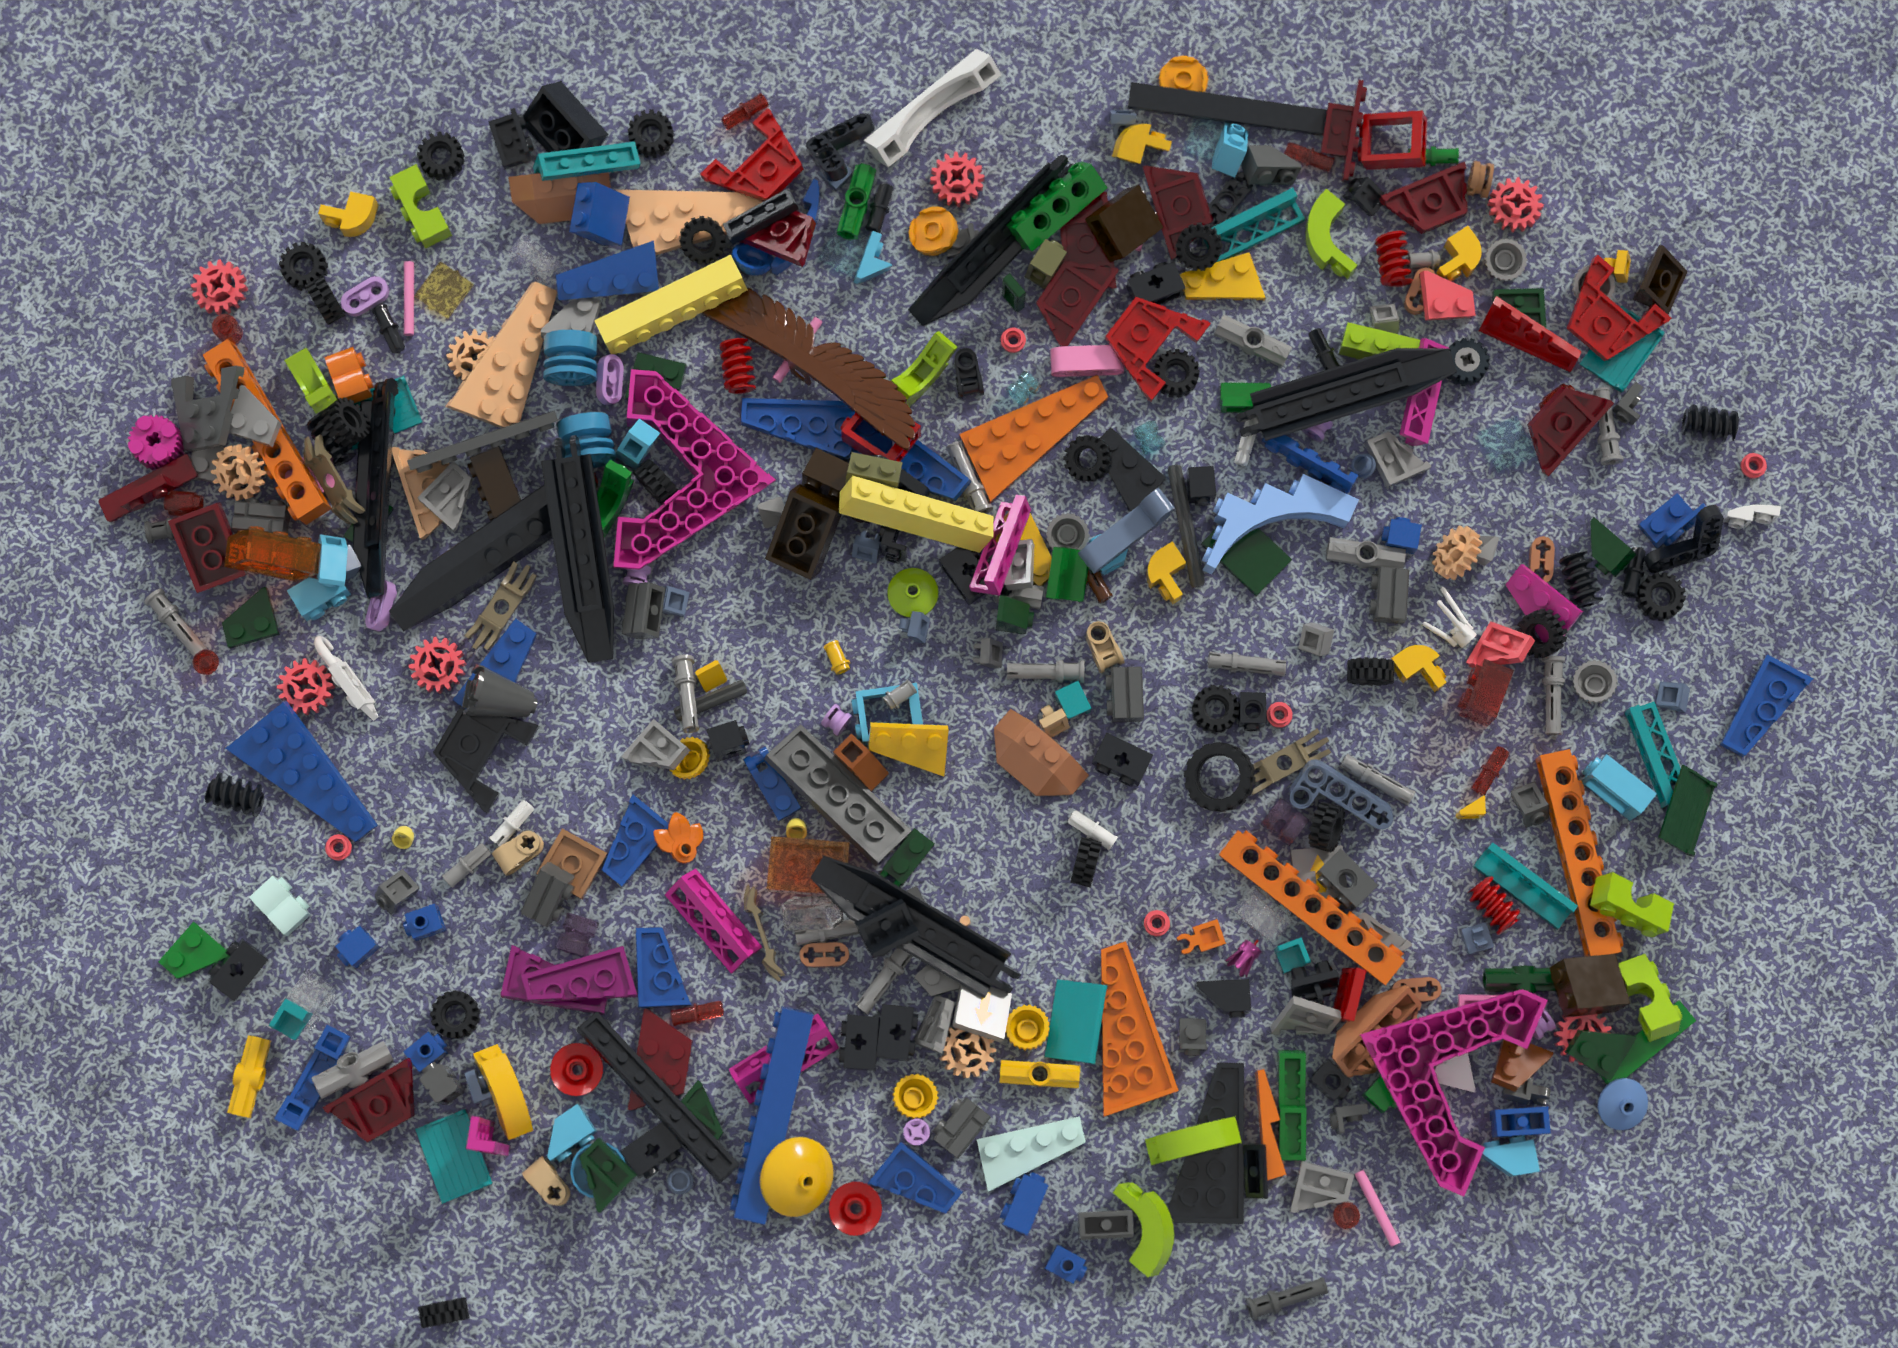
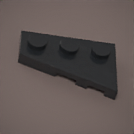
M1110 427L1100 437V439L1105 441V444L1109 445L1110 449L1108 450L1112 452L1113 456L1110 457V461L1113 462L1112 466L1109 465L1108 474L1115 484L1119 495L1124 500L1128 511L1131 512L1139 506L1146 496L1157 489L1166 480V477Z

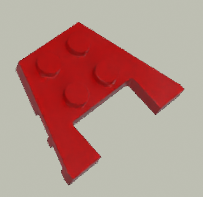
M769 108L752 123L754 128L764 135L767 140L734 172H731L715 159L700 173L704 181L764 202L780 193L804 170Z
M1596 255L1589 266L1567 330L1602 360L1606 361L1669 322L1672 318L1656 304H1653L1638 322L1635 321L1600 291V287L1615 269L1599 255Z
M1135 297L1107 333L1105 339L1146 398L1152 402L1166 382L1146 368L1148 362L1174 329H1178L1197 343L1211 323Z

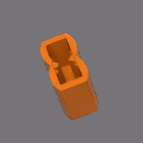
M354 347L324 357L338 398H347L348 401L351 399L354 403L372 397L370 389L374 388L369 373L364 374L363 367H366V362L361 352L356 353Z

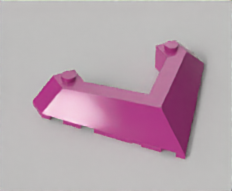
M631 369L627 427H633L638 419H641L660 432L659 437L695 477L689 484L678 490L653 513L651 512L644 519L618 517L613 567L640 570L776 481L769 473L767 474L758 466L757 462L744 450L737 447L702 412L700 413L693 407L690 401L679 391L671 387L656 371Z
M1521 989L1359 1034L1440 1187L1464 1197L1485 1147L1460 1136L1451 1116L1445 1095L1437 1080L1434 1066L1501 1039L1527 1049L1546 1006L1547 999Z

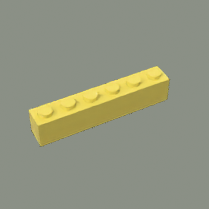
M729 255L594 321L610 354L622 353L629 347L645 342L662 331H668L685 320L693 319L697 314L713 309L726 300L740 296L743 292L747 291V287L732 256Z
M852 476L840 491V514L978 553L993 538V516L856 476Z

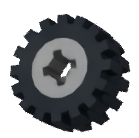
M1462 338L1461 341L1456 340L1449 346L1457 373L1447 377L1449 381L1452 379L1454 381L1453 384L1457 385L1459 383L1464 387L1468 384L1472 386L1484 377L1489 368L1490 356L1487 355L1488 350L1486 347H1481V342L1475 343V339L1471 338L1468 341L1466 338Z

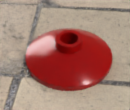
M572 1043L562 1047L554 1055L550 1066V1074L554 1085L561 1092L570 1096H582L593 1091L600 1083L603 1076V1063L600 1055L592 1047L582 1043ZM576 1065L582 1066L583 1071L580 1075L573 1073V1068Z
M862 1182L846 1183L840 1186L830 1199L829 1215L831 1221L838 1230L845 1234L853 1236L866 1234L878 1224L881 1218L882 1203L880 1197L868 1184ZM855 1203L861 1207V1211L858 1214L851 1212V1206Z

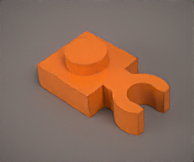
M1218 919L1192 927L1194 933L1192 936L1181 934L1176 938L1177 941L1187 940L1189 942V947L1181 950L1183 955L1189 954L1196 946L1199 947L1200 953L1226 944Z

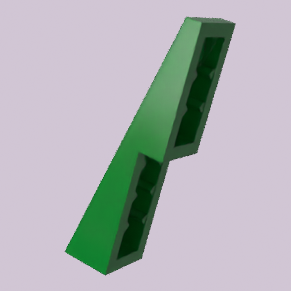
M1680 1000L1673 1003V1006H1678L1682 1014L1679 1031L1649 1042L1643 1029H1641L1634 1035L1637 1038L1611 1081L1600 1076L1606 1084L1619 1078H1627L1696 1022V1019Z
M1277 1050L1278 1114L1280 1118L1278 1121L1279 1153L1282 1160H1306V1053L1304 1050Z

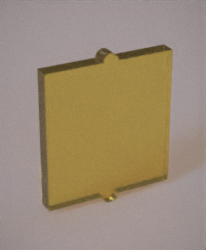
M440 261L414 296L425 303L429 310H435L446 319H449L474 284L461 276L458 270L454 271Z

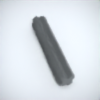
M739 680L696 698L697 714L746 694L747 688L744 681ZM679 705L674 708V713L677 720L682 721Z

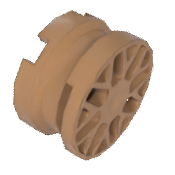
M1473 160L1468 178L1467 195L1474 196L1479 194L1482 198L1488 197L1493 179L1494 164L1486 163V165H1482L1479 161Z

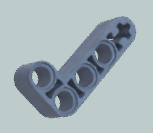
M1157 488L1146 496L1139 506L1086 545L1078 555L1095 574L1165 521L1172 514L1175 507L1160 488Z
M1318 759L1310 760L1305 764L1289 789L1290 802L1295 808L1305 809L1309 807L1318 793H1321L1377 829H1386L1392 825L1393 811L1386 801ZM1317 768L1323 774L1320 778L1313 779L1308 775L1309 771ZM1340 782L1345 787L1341 792H1333L1330 789L1331 785ZM1298 790H1305L1308 796L1303 800H1299L1294 796V793ZM1357 796H1362L1367 800L1362 806H1356L1352 801ZM1385 811L1386 818L1381 816L1377 819L1376 812L1381 814Z

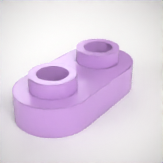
M370 277L345 292L341 298V306L346 314L353 317L360 316L384 302L389 296V287L381 277ZM375 288L381 289L378 295L373 294ZM354 301L359 302V306L356 308L351 307Z
M615 354L601 357L597 365L596 395L598 400L604 405L615 404L622 397L624 367L621 359Z
M385 580L384 595L370 599L365 619L367 628L379 632L388 626L390 622L389 610L392 608L397 596L394 583Z

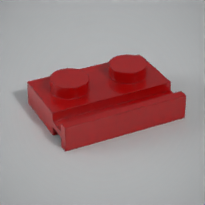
M1358 967L1342 968L1333 1005L1334 1009L1341 1010L1340 1022L1355 1020L1366 975V970Z

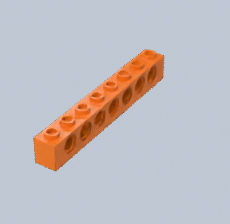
M226 339L203 354L207 362L204 367L212 378L215 377L218 384L216 388L219 393L221 389V368L236 365L245 367L243 377L239 376L236 388L239 389L240 385L247 387L281 422L240 350L232 341ZM281 424L273 447L253 441L252 450L254 453H259V459L262 458L266 464L263 467L270 479H275L278 484L275 489L283 500L286 499L290 507L287 510L295 521L300 520L307 525L332 509L309 468L305 466L302 456L283 424ZM280 449V454L273 458L274 452ZM292 469V475L285 479L286 472ZM301 490H305L303 497L297 499V494Z
M1570 749L1540 755L1535 761L1545 800L1549 804V816L1570 899L1578 905L1574 915L1584 955L1586 957L1619 954L1622 952L1623 939L1621 933L1616 931L1614 922L1617 919L1601 914L1600 910L1597 912L1592 911L1588 907V900L1592 898L1596 877L1602 876L1601 871H1604V864L1601 856H1597L1595 849L1597 837L1595 831L1590 829L1589 820H1591V813L1588 805H1584L1582 795L1585 794L1582 781L1577 778L1578 762L1576 756L1571 754ZM1556 773H1562L1566 776V785H1561L1557 782ZM1563 798H1569L1573 802L1572 810H1567L1563 807ZM1569 823L1578 825L1580 829L1579 835L1570 833L1568 829ZM1576 848H1581L1585 851L1586 859L1584 861L1577 859L1575 856ZM1583 873H1587L1592 877L1593 882L1591 886L1583 884L1581 880ZM1596 924H1601L1605 928L1604 937L1596 935L1594 931Z
M1238 830L1219 853V856L1386 986L1405 962L1401 958L1404 953L1393 944L1389 947L1380 941L1383 936L1371 927L1367 931L1359 924L1362 920L1351 911L1347 915L1339 909L1341 904L1333 897L1328 895L1325 898L1319 894L1318 890L1320 887L1310 879H1307L1305 882L1297 876L1299 871L1288 862L1285 865L1278 862L1276 859L1279 855L1266 846L1264 850L1255 844L1258 839L1247 830L1244 833ZM1254 850L1258 853L1259 857L1256 863L1247 864L1244 861L1243 856L1246 851ZM1269 866H1274L1279 870L1278 878L1273 881L1267 880L1264 877V871ZM1290 882H1295L1300 887V892L1295 897H1290L1285 893V886ZM1315 898L1319 900L1321 908L1318 912L1310 913L1306 910L1305 905L1309 899ZM1330 915H1338L1341 918L1342 924L1338 929L1333 930L1327 926L1326 920ZM1352 931L1360 932L1363 937L1362 943L1358 946H1352L1347 941V936ZM1378 947L1383 951L1384 957L1380 962H1372L1369 959L1368 952L1371 948Z

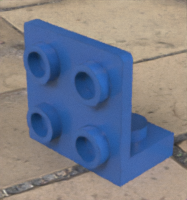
M1677 493L1638 525V528L1657 549L1663 544L1669 546L1685 531L1687 532L1695 525L1698 512L1706 507V505L1703 503L1693 511Z

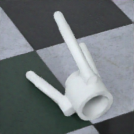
M1441 587V592L1460 622L1442 601L1438 600L1437 605L1455 625L1450 631L1453 636H1449L1427 622H1423L1422 625L1448 641L1453 647L1458 644L1463 648L1477 634L1472 630L1473 627L1468 623L1447 590Z

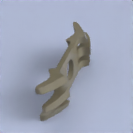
M320 434L315 437L314 448L309 436L304 439L305 466L313 471L332 504L331 511L347 524H356L358 521L348 507L359 514L364 513L365 509L354 500L352 490L346 488L330 460L332 456L324 448L322 435ZM327 474L332 475L335 484L333 488L328 486L326 482Z
M513 561L495 595L483 613L479 615L475 624L464 635L470 639L480 630L482 624L485 625L472 646L475 650L485 642L492 630L494 633L485 644L484 649L489 650L493 646L522 599L529 593L537 577L535 574L530 576L526 585L520 590L531 568L529 565L524 567L518 578L511 585L510 583L518 567V564ZM500 600H504L509 604V610L505 614H498L494 610L495 604Z
M1317 728L1293 744L1252 764L1255 770L1260 769V772L1254 775L1256 777L1255 783L1264 778L1266 779V782L1253 789L1252 795L1300 770L1308 761L1313 759L1320 760L1329 755L1331 751L1327 749L1309 758L1308 756L1329 742L1328 738L1326 737L1307 747H1303V744L1320 733ZM1280 756H1287L1291 759L1292 765L1288 770H1281L1277 766V759Z
M747 885L744 893V910L754 915L766 952L762 964L768 973L780 982L779 976H785V973L775 963L776 951L770 949L760 919L763 913L756 906L757 889L755 887L750 889V885Z

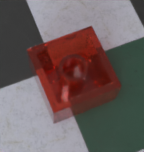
M1486 659L1480 665L1476 664L1474 669H1471L1466 680V684L1470 686L1465 690V693H1462L1457 707L1461 708L1458 716L1488 727L1497 718L1514 670Z

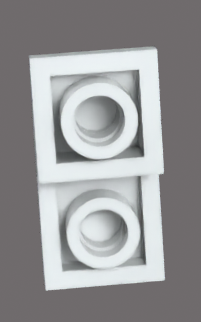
M1749 505L1735 508L1723 516V522L1728 523L1729 527L1742 529L1744 526L1747 527L1753 521V518H1755L1757 523L1770 524L1780 516L1781 506Z

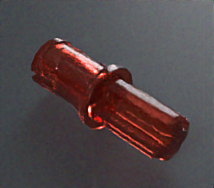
M759 93L749 101L739 103V107L721 118V122L729 130L746 119L748 121L751 120L753 115L769 107L768 101L762 93Z
M1292 142L1288 143L1284 153L1294 160L1305 163L1306 167L1311 165L1328 173L1335 159L1334 157L1332 158L1314 151L1315 148L1311 150Z
M1499 746L1495 748L1487 763L1481 766L1482 771L1470 787L1476 793L1480 792L1481 796H1486L1495 778H1499V771L1509 757V752L1505 748Z
M721 1001L701 1005L694 1003L691 1007L671 1010V1019L674 1027L692 1022L700 1024L701 1020L724 1015V1007Z

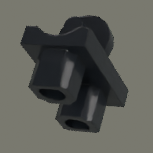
M1327 960L1315 964V975L1307 976L1305 967L1302 966L1291 969L1290 991L1292 997L1305 996V1000L1315 999L1316 1003L1323 1005V997L1332 995L1331 989L1338 987L1339 975L1337 969L1333 970Z

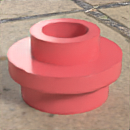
M1008 328L1002 333L1001 345L1004 350L1016 353L1024 348L1026 337L1020 329ZM1011 337H1015L1018 342L1013 345L1008 340Z
M1750 453L1742 459L1740 467L1745 476L1755 479L1765 473L1767 464L1761 455ZM1749 463H1755L1757 470L1750 469Z
M1276 702L1270 705L1266 717L1273 727L1283 728L1291 722L1292 710L1286 703ZM1281 711L1284 714V718L1281 720L1276 719L1275 712Z
M337 834L328 839L325 850L331 859L341 861L350 855L352 844L346 836ZM338 843L343 844L341 852L335 851V846Z
M1160 910L1149 912L1144 919V928L1152 936H1162L1170 927L1169 917ZM1154 919L1161 921L1162 925L1160 928L1152 926Z

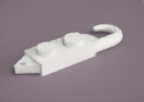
M315 637L314 645L317 652L329 667L328 670L332 674L333 682L338 687H342L347 694L346 699L349 704L358 710L361 709L373 721L376 720L379 716L374 707L375 701L347 662H343L338 657L332 655L330 651L334 647L325 637Z

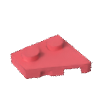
M1429 271L1420 272L1425 321L1472 318L1476 316L1473 291Z
M1490 621L1466 663L1471 668L1522 663L1535 640L1530 635Z

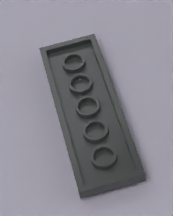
M554 410L410 458L407 462L410 471L416 469L417 473L432 469V463L441 460L442 465L456 461V455L465 452L468 457L480 453L482 446L490 444L492 449L506 444V438L515 436V439L519 440L530 436V430L539 428L540 432L552 429L555 427L554 422H557L558 419Z
M801 724L766 754L764 760L875 867L912 832L903 821Z

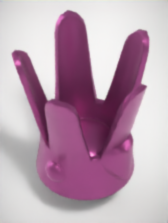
M1245 940L1239 946L1238 951L1225 960V962L1229 961L1227 966L1235 965L1236 968H1241L1240 977L1245 975L1247 978L1254 960L1262 953L1256 946L1259 940H1256L1254 944Z

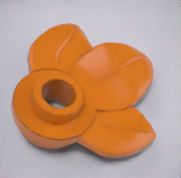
M677 812L672 814L668 830L657 829L653 831L654 839L661 851L671 853L677 862L683 864L689 863L695 858L697 853L696 847L703 840L701 825L696 823L690 826L686 817ZM682 846H685L688 849L687 854H684L682 852Z

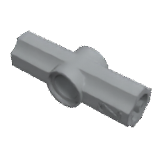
M1223 315L1214 333V336L1241 348L1246 354L1256 355L1281 368L1292 349L1291 346L1266 335L1262 329L1249 327L1226 315ZM1254 337L1258 339L1259 344L1250 345L1247 342V338Z
M1332 537L1329 538L1326 551V560L1354 564L1360 568L1388 567L1403 569L1406 557V549L1376 545L1371 541L1357 542ZM1368 550L1372 555V559H1363L1360 556V551Z
M382 1041L359 1054L356 1052L344 1054L338 1059L337 1065L311 1079L321 1099L346 1086L354 1088L364 1084L368 1080L369 1074L394 1061L385 1042Z

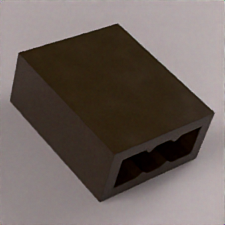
M1139 184L1124 189L1085 218L1109 262L1125 258L1164 228L1159 220V216L1149 203L1146 193Z
M1615 954L1564 958L1549 967L1564 1018L1613 1013L1630 1004Z

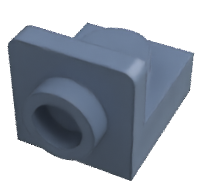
M476 1070L464 1073L474 1104H481L482 1107L493 1105L494 1101L491 1093H484V1090L488 1089L482 1074L479 1075Z

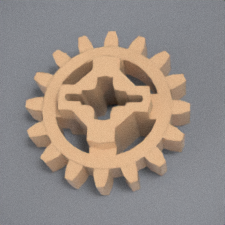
M473 329L472 335H468L466 331H463L464 338L460 339L456 336L454 338L457 344H449L448 347L453 353L447 354L446 357L449 361H452L448 366L450 370H455L453 374L456 378L462 376V381L466 380L471 372L464 369H472L477 360L473 361L472 355L477 354L479 359L493 339V336L488 339L486 331H483L481 335H478L476 329ZM475 342H477V343H482V344H484V345L479 346V345L475 344Z
M241 444L225 447L223 451L217 452L218 459L212 460V464L216 466V469L211 470V473L217 476L213 483L221 485L218 490L219 492L227 491L226 498L228 499L234 496L236 501L251 498L254 494L261 491L259 486L265 484L261 476L267 474V472L260 468L264 461H257L259 453L251 454L250 446L242 448ZM232 456H237L233 461H229ZM244 484H249L246 488H241Z
M1459 525L1456 531L1450 529V534L1442 536L1444 541L1437 543V551L1433 552V556L1436 557L1432 561V564L1435 566L1434 571L1447 580L1449 578L1456 580L1457 575L1463 577L1466 569L1471 570L1472 562L1477 563V554H1480L1482 551L1478 548L1482 544V541L1479 540L1480 535L1468 526L1463 528Z
M949 1027V1035L946 1038L943 1050L944 1055L939 1058L940 1061L947 1060L948 1063L945 1069L950 1070L954 1068L953 1075L959 1076L962 1072L963 1078H969L970 1072L974 1077L980 1076L979 1069L987 1071L986 1062H994V1059L990 1057V1053L996 1052L995 1048L990 1047L994 1040L970 1032L963 1039H956L955 1037L965 1031L958 1028L954 1030ZM979 1039L982 1042L983 1050L980 1048ZM959 1045H969L968 1048L975 1054H965L966 1051ZM951 1049H953L955 1053V1060L952 1057ZM975 1059L979 1061L974 1066L966 1067L970 1060Z

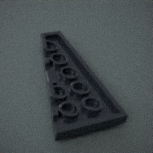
M1244 1063L1216 1064L1196 1125L1235 1116L1242 1143L1185 1157L1168 1206L1173 1223L1244 1224Z

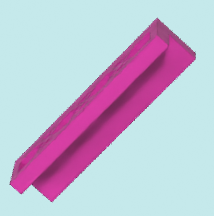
M1427 338L1421 339L1419 348L1449 349ZM1442 381L1407 398L1399 435L1406 437V444L1411 446L1428 444Z
M1016 495L1013 503L1001 502L993 522V538L983 549L969 586L971 591L1000 596L1031 512L1026 496ZM1006 511H1010L1005 522L1003 519ZM1001 534L1000 539H999L998 544H997V542L995 541V539H996L997 535ZM993 555L991 563L989 565L987 562L988 558ZM985 576L984 582L986 585L979 584L981 578Z
M696 868L680 877L666 892L665 896L731 974L762 948L759 942ZM679 888L686 895V902L681 901L675 894ZM694 909L699 910L703 915V922L696 919ZM711 929L716 930L719 934L720 942L713 939ZM727 949L733 950L739 959L735 963L729 958Z
M818 1013L813 1017L801 1072L839 1049V1046ZM827 1037L830 1044L822 1049H815L816 1043ZM767 1045L728 1069L749 1104L754 1102L757 1090L749 1094L746 1086L757 1081L761 1082L758 1090H762L764 1080L760 1079V1073L763 1063L768 1064L770 1056L769 1053H766Z
M471 1116L466 1149L481 1153L509 1156L510 1145L492 1141L495 1122Z

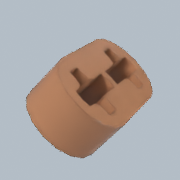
M1430 268L1419 269L1413 278L1404 300V307L1410 314L1417 315L1424 311L1423 305H1418L1417 308L1413 307V302L1410 300H1414L1418 293L1421 295L1419 303L1423 304L1420 272L1429 271L1436 274Z
M1541 536L1536 538L1530 546L1529 569L1536 572L1540 564H1543L1542 570L1547 575L1542 579L1548 583L1553 576L1555 547L1550 538ZM1540 543H1544V547L1548 548L1543 555V559L1540 558V550L1536 549Z
M839 942L806 944L800 950L799 956L801 962L806 967L824 968L845 965L849 960L850 954L846 945ZM838 947L841 952H845V956L841 957L839 962H835V958L826 957V953H833L835 948ZM811 948L814 949L815 953H823V957H816L813 963H809V959L804 958V954L809 953Z
M1433 977L1401 979L1396 981L1391 987L1392 990L1400 987V984L1409 986L1410 989H1414V994L1420 1002H1430L1437 999L1442 989L1439 981ZM1427 982H1430V985L1435 987L1436 991L1432 992L1431 997H1429L1427 992H1418V988H1423L1427 985Z

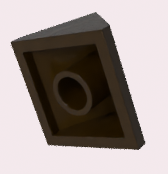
M1659 245L1651 256L1632 300L1648 307L1656 304L1669 315L1688 271L1663 245Z

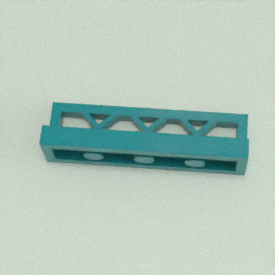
M634 141L540 153L537 155L533 169L535 174H541L542 181L639 169L641 163Z
M1294 188L1212 227V229L1215 228L1217 230L1216 233L1218 235L1220 234L1221 241L1231 243L1229 251L1220 255L1217 262L1235 256L1304 222L1305 217L1296 203L1298 195ZM1290 206L1297 217L1291 221L1279 218L1281 211ZM1264 219L1275 222L1273 230L1269 232L1258 230L1257 228L1259 222ZM1277 223L1283 224L1276 228ZM1246 230L1252 232L1253 235L1250 241L1243 243L1235 240L1237 232ZM1234 234L1233 239L1227 238ZM1203 239V241L1205 242V244H1206V246H1207V248H1208V250H1209V245H1208L1207 241Z
M1653 701L1642 706L1630 707L1624 713L1654 790L1657 793L1661 808L1669 806L1673 794L1670 781L1677 782L1673 775L1675 772L1678 778L1681 768L1656 704ZM1651 710L1654 718L1651 727L1647 726L1642 711ZM1651 733L1662 738L1663 745L1660 751L1656 749ZM1661 757L1671 761L1673 768L1669 775L1665 772Z
M1493 842L1487 846L1473 865V868L1485 877L1493 876V883L1499 884L1500 888L1557 930L1569 914L1573 913L1578 905Z

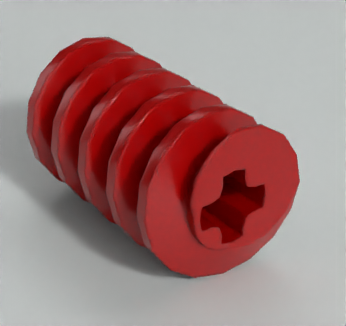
M1404 231L1388 232L1375 239V245L1378 247L1376 249V254L1379 256L1378 264L1381 266L1379 268V274L1382 275L1380 283L1384 286L1401 287L1410 285L1413 281L1412 279L1405 278V276L1411 274V270L1403 268L1410 264V260L1402 259V257L1409 254L1408 250H1401V247L1408 244L1406 240H1400L1401 237L1406 236Z
M745 338L728 339L719 345L722 351L720 357L724 361L721 364L722 370L725 371L723 373V379L725 380L724 389L732 394H743L756 390L755 385H748V382L755 380V376L747 375L748 372L754 370V367L746 365V363L753 361L752 356L745 355V353L752 351L751 347L744 346L749 341Z
M1489 876L1467 893H1473L1469 899L1470 902L1480 901L1476 907L1477 911L1486 909L1483 915L1484 919L1493 918L1489 926H1500L1496 932L1498 936L1519 920L1517 916L1520 910L1510 911L1514 902H1503L1507 894L1505 892L1497 894L1500 885L1490 886L1493 876Z

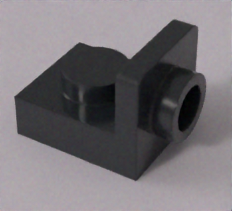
M1369 177L1353 179L1347 185V191L1343 195L1345 200L1352 199L1368 216H1374L1383 205L1379 199L1385 193Z

